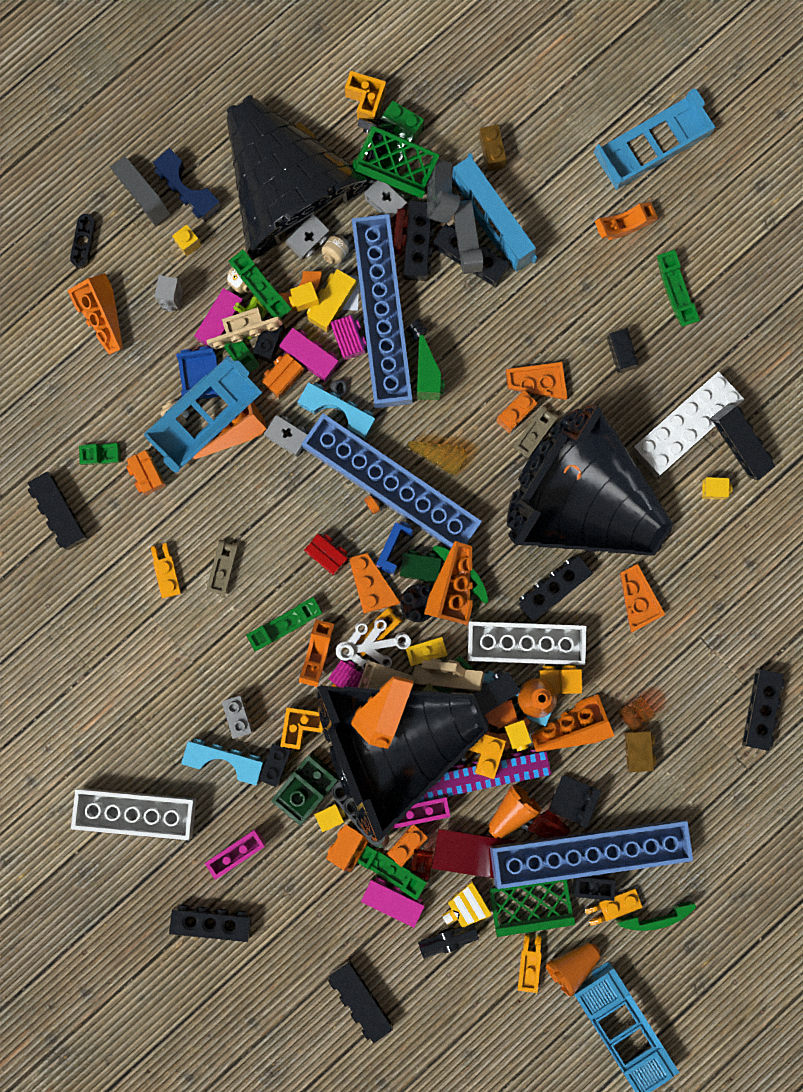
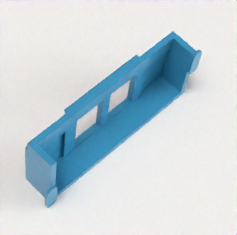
M692 89L683 100L604 146L596 145L593 153L616 190L712 134L715 126L703 108L705 102L697 89ZM663 122L667 123L679 142V145L665 153L662 152L649 131ZM642 134L657 155V158L643 166L639 164L627 144Z
M469 153L465 160L453 167V184L465 200L471 199L474 217L498 251L501 250L516 272L531 262L535 264L537 261V256L535 255L536 247L476 165L472 154ZM475 200H477L481 207L484 209L485 217L481 213L479 208L476 206ZM490 221L494 223L496 228L501 233L500 238L496 234L494 229L491 227Z
M227 356L143 434L164 456V463L173 472H179L191 458L262 393L248 377V370L238 360L233 361ZM210 386L228 405L214 419L195 401ZM190 405L209 423L194 438L176 420Z
M606 962L592 972L593 977L583 982L574 996L635 1092H652L680 1072L613 966ZM625 1004L636 1023L609 1040L598 1021ZM638 1029H641L651 1047L624 1064L614 1045Z

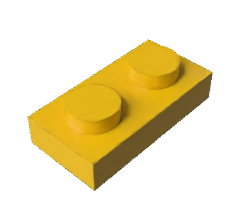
M442 637L406 648L410 666L421 664L423 660L431 661L432 658L438 659L448 656Z

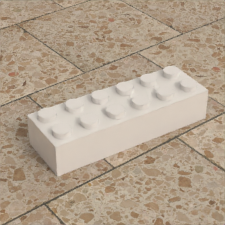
M718 371L630 451L657 478L715 426L710 419L727 404L738 406L745 399Z
M468 622L467 661L585 665L586 626Z
M78 788L75 789L71 829L190 840L193 836L196 798Z

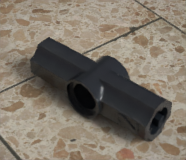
M472 923L465 927L461 926L455 929L448 928L442 930L435 936L418 941L423 959L442 952L449 953L455 951L462 945L479 940L475 924Z

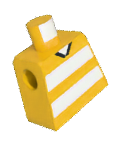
M470 880L447 900L451 909L442 914V917L447 925L458 920L460 925L465 927L490 917L492 914L473 881Z

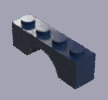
M170 148L153 162L156 168L154 172L160 179H166L168 182L166 185L173 193L175 191L178 192L181 202L185 206L189 204L192 208L191 212L198 220L201 218L206 222L222 208L218 199L207 188L191 190L182 184L181 178L185 167L181 159Z

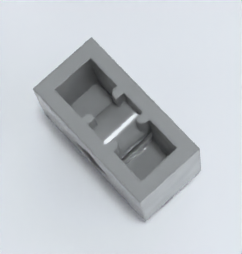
M376 180L364 193L365 200L381 215L389 214L391 224L407 209V199L400 192L397 194L393 190V186Z
M313 214L286 240V244L300 259L304 256L308 258L315 251L313 248L318 243L322 245L328 239L327 234L329 230ZM310 235H311V236H312L311 241L308 240V241L306 242V241H305L306 236H310Z
M159 275L154 297L163 310L173 312L180 309L184 289L178 278Z
M276 415L266 429L264 436L298 457L303 449L301 444L306 438L308 431L299 425L297 428L291 425L292 421L282 415L280 418ZM290 431L292 436L285 438L284 432L289 433Z
M243 695L222 701L232 738L235 739L254 733Z

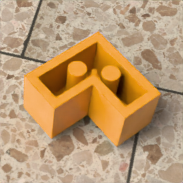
M350 71L345 85V97L360 101L357 108V120L369 117L378 118L386 94V81Z
M545 666L543 670L538 671L539 679L548 681L554 687L556 694L582 693V670H576V666H562V670H555V666Z
M286 707L280 747L301 749L304 730L323 733L319 712Z
M484 734L472 748H469L470 751L480 753L474 773L491 779L495 778L506 743L505 740Z

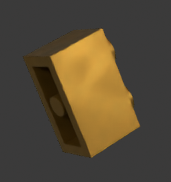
M499 125L480 128L479 140L487 172L505 168L507 159Z
M651 731L624 732L627 771H654L656 756L652 754V747L655 746L654 735H651Z

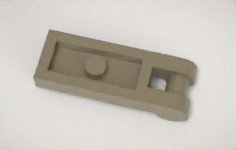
M544 405L512 447L526 458H529L559 417L557 414L549 412L548 408ZM542 416L548 419L547 423L540 420Z
M219 540L206 591L226 596L239 544H229L225 540ZM224 550L230 551L229 557L223 555Z

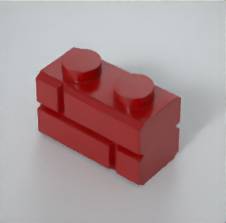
M318 533L304 551L330 574L335 576L348 561L346 556L348 552L341 546L336 548L331 544L333 540L325 533L323 536Z

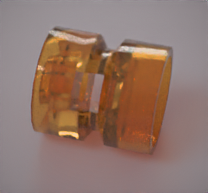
M642 696L632 701L631 706L626 705L618 711L632 732L640 728L643 721L648 722L656 717L652 708Z

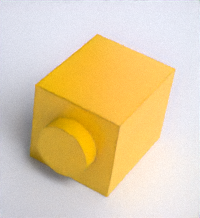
M187 224L172 235L177 246L187 257L202 246L197 236Z
M312 282L290 289L292 295L289 296L292 308L296 307L298 312L319 305Z
M706 477L702 480V499L725 500L732 493V484L729 483V478Z
M524 720L504 726L512 749L516 748L517 751L528 748L527 744L532 743Z
M337 803L314 814L322 832L344 823V817H346L344 810L340 806L338 807Z

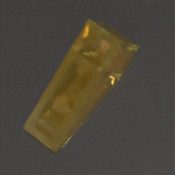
M415 441L407 443V448L456 477L468 457L465 454L466 451L460 446L454 447L452 445Z

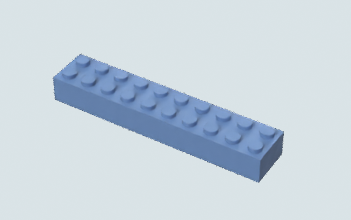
M385 214L352 218L375 408L412 404L390 216Z
M324 413L301 444L304 450L377 498L449 549L452 548L454 541L467 544L482 522Z
M683 819L490 846L494 882L497 889L693 861L688 821Z

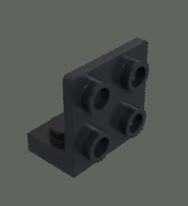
M377 117L359 118L357 126L364 128L363 131L365 133H369L371 126L374 125L395 134V125ZM374 133L372 137L373 144L383 141L382 134ZM385 144L375 148L378 157L388 153ZM373 150L368 151L366 161L375 159Z
M562 775L548 810L587 828L601 791Z

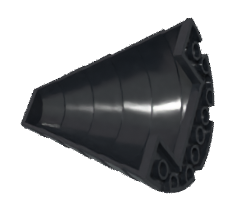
M252 95L245 97L239 105H232L226 110L228 113L226 119L229 140L231 142L233 166L235 168L245 249L252 261L281 244L278 234L338 197L342 199L344 204L368 190L375 182L373 178L355 171L351 163L297 128L295 124L278 115L276 111L257 98H253Z
M587 405L583 411L580 409L572 411L551 429L548 440H541L518 478V481L521 482L520 487L512 493L507 514V526L511 528L508 535L516 545L584 549L585 551L655 556L661 549L663 541L671 533L674 525L652 488L647 484L638 466H635L615 430L609 425L601 408L594 405ZM569 465H575L580 469L582 476L577 480L579 471L572 466L569 467L566 473H564V469Z
M322 685L317 687L316 696L318 699H322L321 702L317 703L324 737L328 743L331 742L332 744L330 746L331 752H329L346 797H349V799L353 798L354 800L351 802L355 816L368 836L372 835L373 841L381 840L419 802L433 785H436L444 774L460 760L469 748H472L488 731V720L482 715L480 710L481 703L478 698H475L474 694L410 691L394 738L389 748L386 749L369 745L351 725L356 710L360 706H364L371 696L374 697L380 692V689L347 686L342 688Z

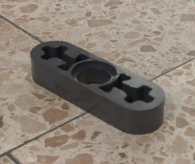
M82 214L77 220L70 261L78 269L85 268L90 259L96 222L90 214ZM87 219H88L89 222L91 223V224H87V227H86V231H87L88 233L84 232V231H85V226L83 225V222H86ZM81 237L88 238V243L84 246L78 244V240ZM79 250H82L81 256L84 260H80L78 263L75 259L80 257Z

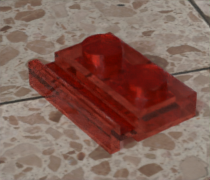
M397 209L393 244L394 254H401L402 246L406 244V234H403L404 227L407 228L408 216H405V209Z

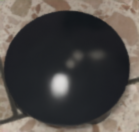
M415 584L408 587L402 594L400 607L403 615L408 620L424 622L431 617L424 614L431 592L429 586Z

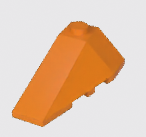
M106 273L88 278L67 290L76 310L79 313H83L87 319V325L89 327L92 326L97 332L96 337L110 355L123 349L114 292Z
M252 402L205 445L193 459L210 455L261 436L267 428L265 419L255 403Z
M454 541L429 594L424 614L468 625L473 607V602L470 600V589H472V582H470L472 546Z
M393 676L380 688V692L374 697L371 696L364 706H360L356 710L351 725L369 745L389 748L412 689L413 680Z
M597 694L579 701L575 704L574 709L568 713L566 711L560 715L561 718L554 723L549 722L546 726L533 733L531 738L536 752L598 743L615 735L600 697Z

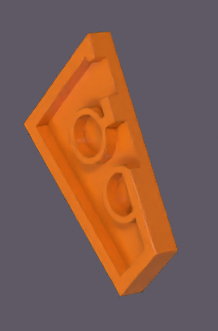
M562 362L505 370L509 390L519 392L524 390L530 394L567 400Z
M367 553L349 558L364 614L400 604V601Z
M638 564L620 573L630 633L665 615Z

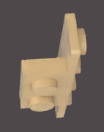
M257 307L222 319L226 334L206 341L211 348L220 349L227 343H238L245 337H256L263 331L277 330L279 326L283 325V321L279 316L263 321L260 309Z
M432 658L431 661L423 660L422 665H415L413 671L415 678L413 682L418 685L480 691L484 672L466 670L457 661L448 660L447 663Z

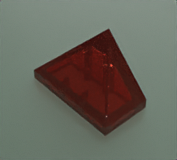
M549 810L539 814L528 828L530 832L543 838L568 835L571 831L554 813L549 812Z
M433 848L414 849L411 871L420 878H430L434 854Z

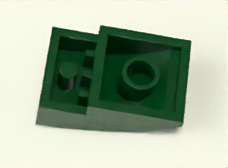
M311 752L276 793L271 802L301 826L339 780L338 775Z

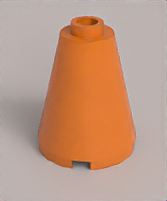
M531 679L520 688L521 692L518 694L519 706L528 716L541 718L549 715L554 710L557 703V694L554 687L548 681ZM540 695L543 696L542 702H539L538 697Z
M514 784L509 788L488 824L489 832L495 838H504L538 816L542 811L534 798L531 800L527 796L528 793L520 786Z
M586 943L549 961L546 964V969L554 982H558L562 986L560 989L567 996L571 997L601 959L599 955L601 951L594 943L592 945Z

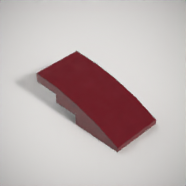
M438 828L432 869L494 878L490 846L515 843V840Z

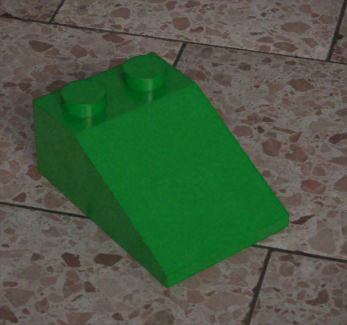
M393 100L381 118L395 125V135L413 143L416 142L424 129L423 118ZM398 141L390 142V152L400 148ZM411 148L404 150L406 155L408 154ZM402 151L392 155L395 164L404 160ZM387 157L384 162H380L382 167L387 168L392 165L390 157Z
M419 335L417 400H439L440 395H444L445 380L441 379L440 370L424 336Z

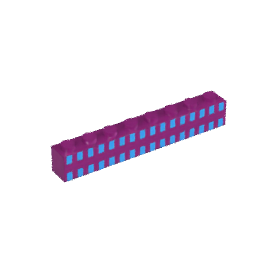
M535 749L529 750L530 754L522 755V752L510 754L511 758L503 759V756H501L494 779L474 773L477 761L472 762L473 765L465 767V764L453 766L454 769L447 771L419 802L551 775L547 752H536Z

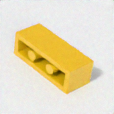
M338 269L335 273L329 275L326 281L328 284L325 289L322 288L317 295L319 305L313 306L307 311L308 321L326 332L331 328L330 322L336 320L357 286L355 279Z

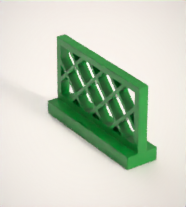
M372 125L357 159H354L352 167L361 174L423 198L424 188L440 154ZM374 133L382 134L383 141L373 144L372 137ZM394 140L398 141L400 148L390 152L388 143ZM385 144L388 153L378 157L375 148ZM411 147L415 148L417 155L407 159L404 150ZM373 150L375 159L370 161L364 160L365 153ZM402 151L404 160L395 164L392 155ZM427 154L433 156L429 164L423 165L421 157ZM390 157L392 165L383 168L380 160ZM419 159L421 167L411 171L409 162ZM406 164L409 172L403 175L398 174L396 168ZM423 171L424 177L421 183L415 181L413 174Z
M567 879L502 889H489L496 937L575 925ZM563 882L564 891L559 897L550 889L555 883ZM546 884H551L549 888L544 886ZM540 885L547 890L541 900L531 893L535 886ZM527 887H532L530 891L525 889ZM520 888L528 893L521 903L512 897L514 891ZM512 890L510 894H508L506 891ZM502 891L508 896L502 906L495 901L494 892ZM548 892L558 898L552 908L542 902ZM529 895L538 901L533 911L523 905ZM510 898L519 904L514 914L504 908ZM559 901L567 905L568 914L560 915L554 910ZM540 904L550 910L544 918H540L534 913ZM496 905L500 907L498 912L496 911ZM521 906L531 913L525 921H521L515 916ZM501 910H504L511 916L505 924L498 923L497 916ZM552 912L557 915L549 917ZM532 915H534L536 918H538V919H531V920H530V918L532 917ZM513 918L518 921L510 923Z

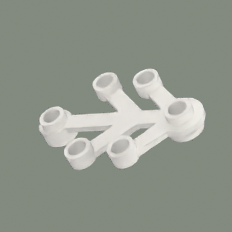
M379 618L375 620L374 628L364 642L355 645L360 636L368 630L364 622H358L355 626V632L349 640L340 642L337 645L336 655L344 661L351 659L364 670V664L367 663V660H371L363 659L356 653L365 652L380 662L381 665L390 667L392 665L391 658L387 655L383 656L375 649L391 646L406 649L410 646L411 639L406 633L401 632L394 638L375 641L380 632L384 631L387 626L386 622ZM379 622H383V626L381 628L377 627V624ZM359 626H365L363 631H358ZM405 637V641L400 643L399 638ZM343 648L349 649L347 653H342ZM389 659L388 664H383V660Z

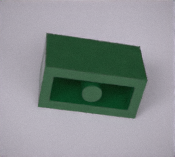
M408 550L407 553H403L400 577L435 583L440 572L441 559L436 554L427 553L426 556H420L419 552Z

